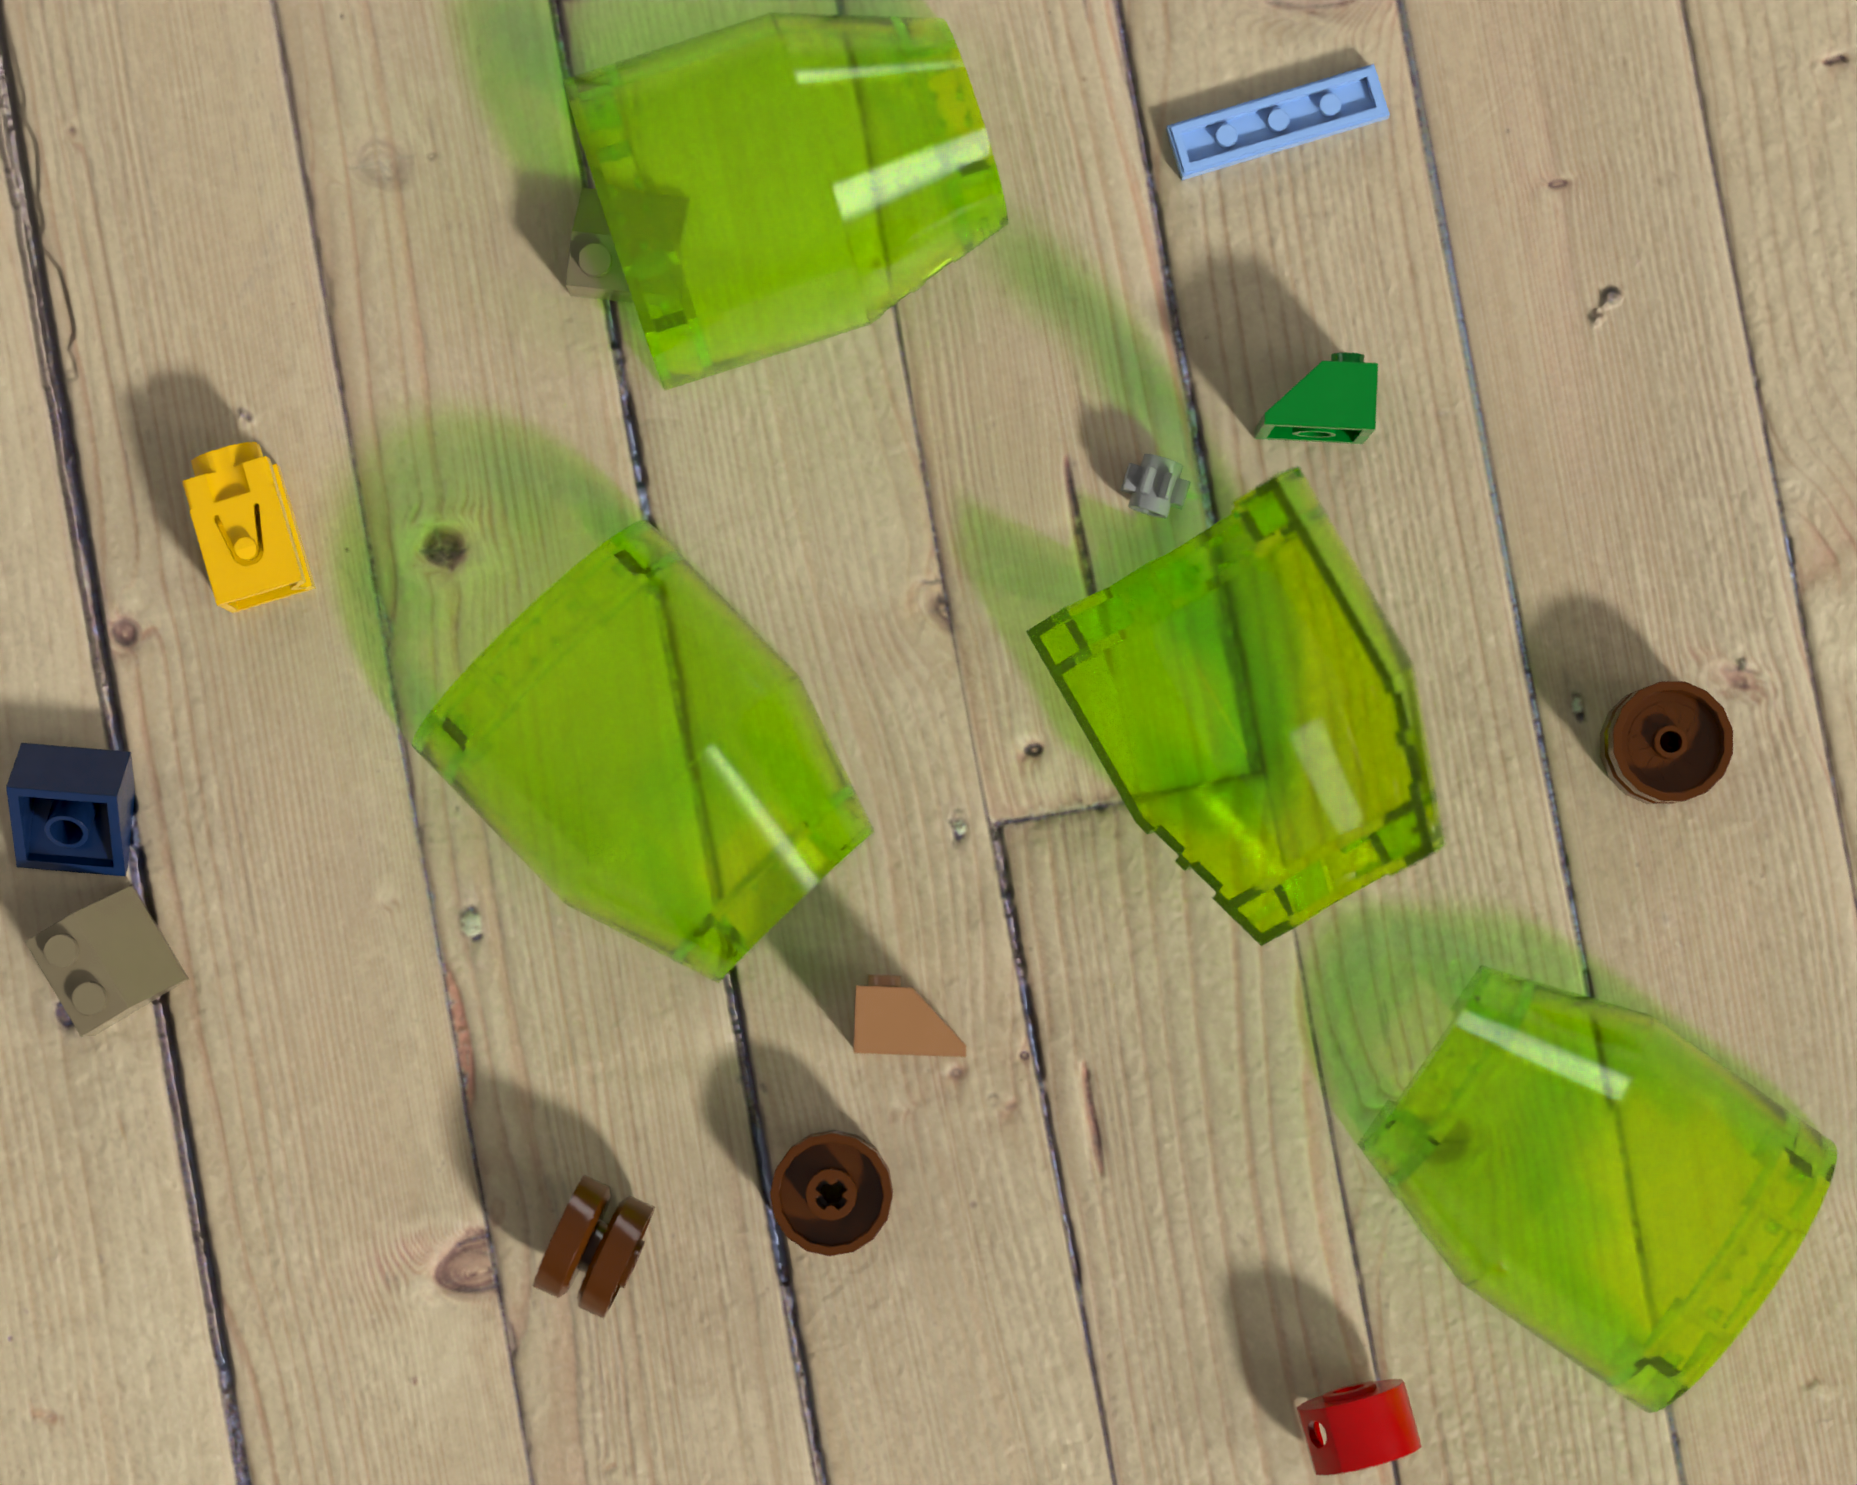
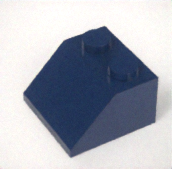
M21 743L6 786L16 866L18 868L126 876L135 798L131 752Z

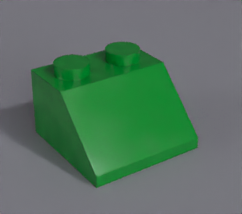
M1341 352L1331 354V361L1320 362L1264 413L1255 428V439L1363 444L1376 428L1378 363H1364V355L1359 353Z

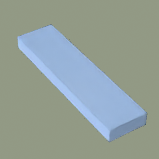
M1371 64L1167 125L1166 132L1181 180H1185L1383 121L1389 118L1390 113L1375 65Z

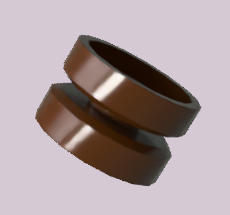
M1660 681L1625 695L1608 712L1600 732V758L1608 778L1625 795L1646 804H1674L1708 792L1724 776L1733 755V728L1724 707L1708 691L1685 681ZM1665 733L1671 736V740L1667 744L1674 747L1672 753L1664 751L1660 745V738Z
M830 1130L810 1134L791 1146L775 1169L770 1196L774 1218L787 1238L808 1252L835 1256L855 1252L876 1237L888 1220L893 1187L890 1169L876 1147L859 1135ZM838 1182L843 1187L842 1198L835 1202L826 1200L822 1194V1187L825 1183L832 1185Z
M584 1175L556 1227L537 1271L533 1287L559 1298L569 1291L579 1270H583L586 1274L577 1295L578 1307L604 1319L620 1287L625 1288L646 1242L642 1239L655 1207L629 1196L619 1203L609 1224L603 1222L602 1220L611 1200L610 1186Z

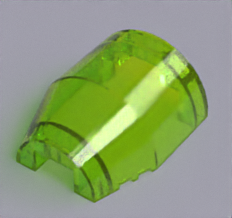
M769 12L563 79L571 111L646 341L665 391L871 325L882 317L885 311L908 294L914 293L923 287L925 282L950 263L957 262L1008 224L1003 189L984 121L963 59L944 18Z
M1295 467L1273 476L1233 501L1232 504L1235 508L1231 510L1232 514L1171 552L1144 564L1111 586L1064 607L1026 631L1136 824L1147 835L1155 832L1178 855L1175 862L1184 871L1193 869L1216 892L1213 899L1260 946L1302 925L1341 899L1388 874L1390 877L1434 854L1446 845L1415 664L1301 467Z
M647 519L635 522L609 538L572 567L527 607L452 684L426 716L412 740V747L565 905L718 984L834 868L837 870L875 833L800 675Z
M1480 965L1450 1010L1456 1015L1398 1100L1396 1102L1387 1100L1357 1145L1397 1199L1403 1203L1420 1226L1423 1234L1434 1245L1463 1286L1642 1411L1647 1413L1657 1412L1676 1401L1707 1373L1744 1330L1774 1289L1805 1239L1825 1199L1837 1163V1146L1825 1135L1652 1015Z

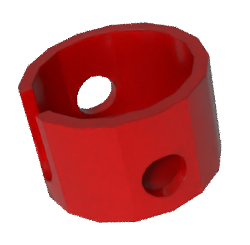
M1402 1379L1368 1381L1340 1387L1308 1400L1297 1407L1312 1467L1316 1475L1327 1476L1367 1469L1403 1458L1422 1447L1406 1386ZM1319 1423L1323 1426L1326 1432L1327 1439L1325 1445L1322 1439Z

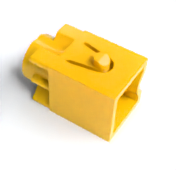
M257 442L233 444L206 452L192 459L191 465L195 477L183 480L182 484L217 606L235 613L316 589L280 466L272 464L267 456L263 457L260 445Z

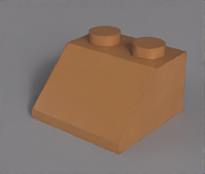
M868 975V985H856L853 1053L966 1057L965 1043L913 987H901L902 976Z

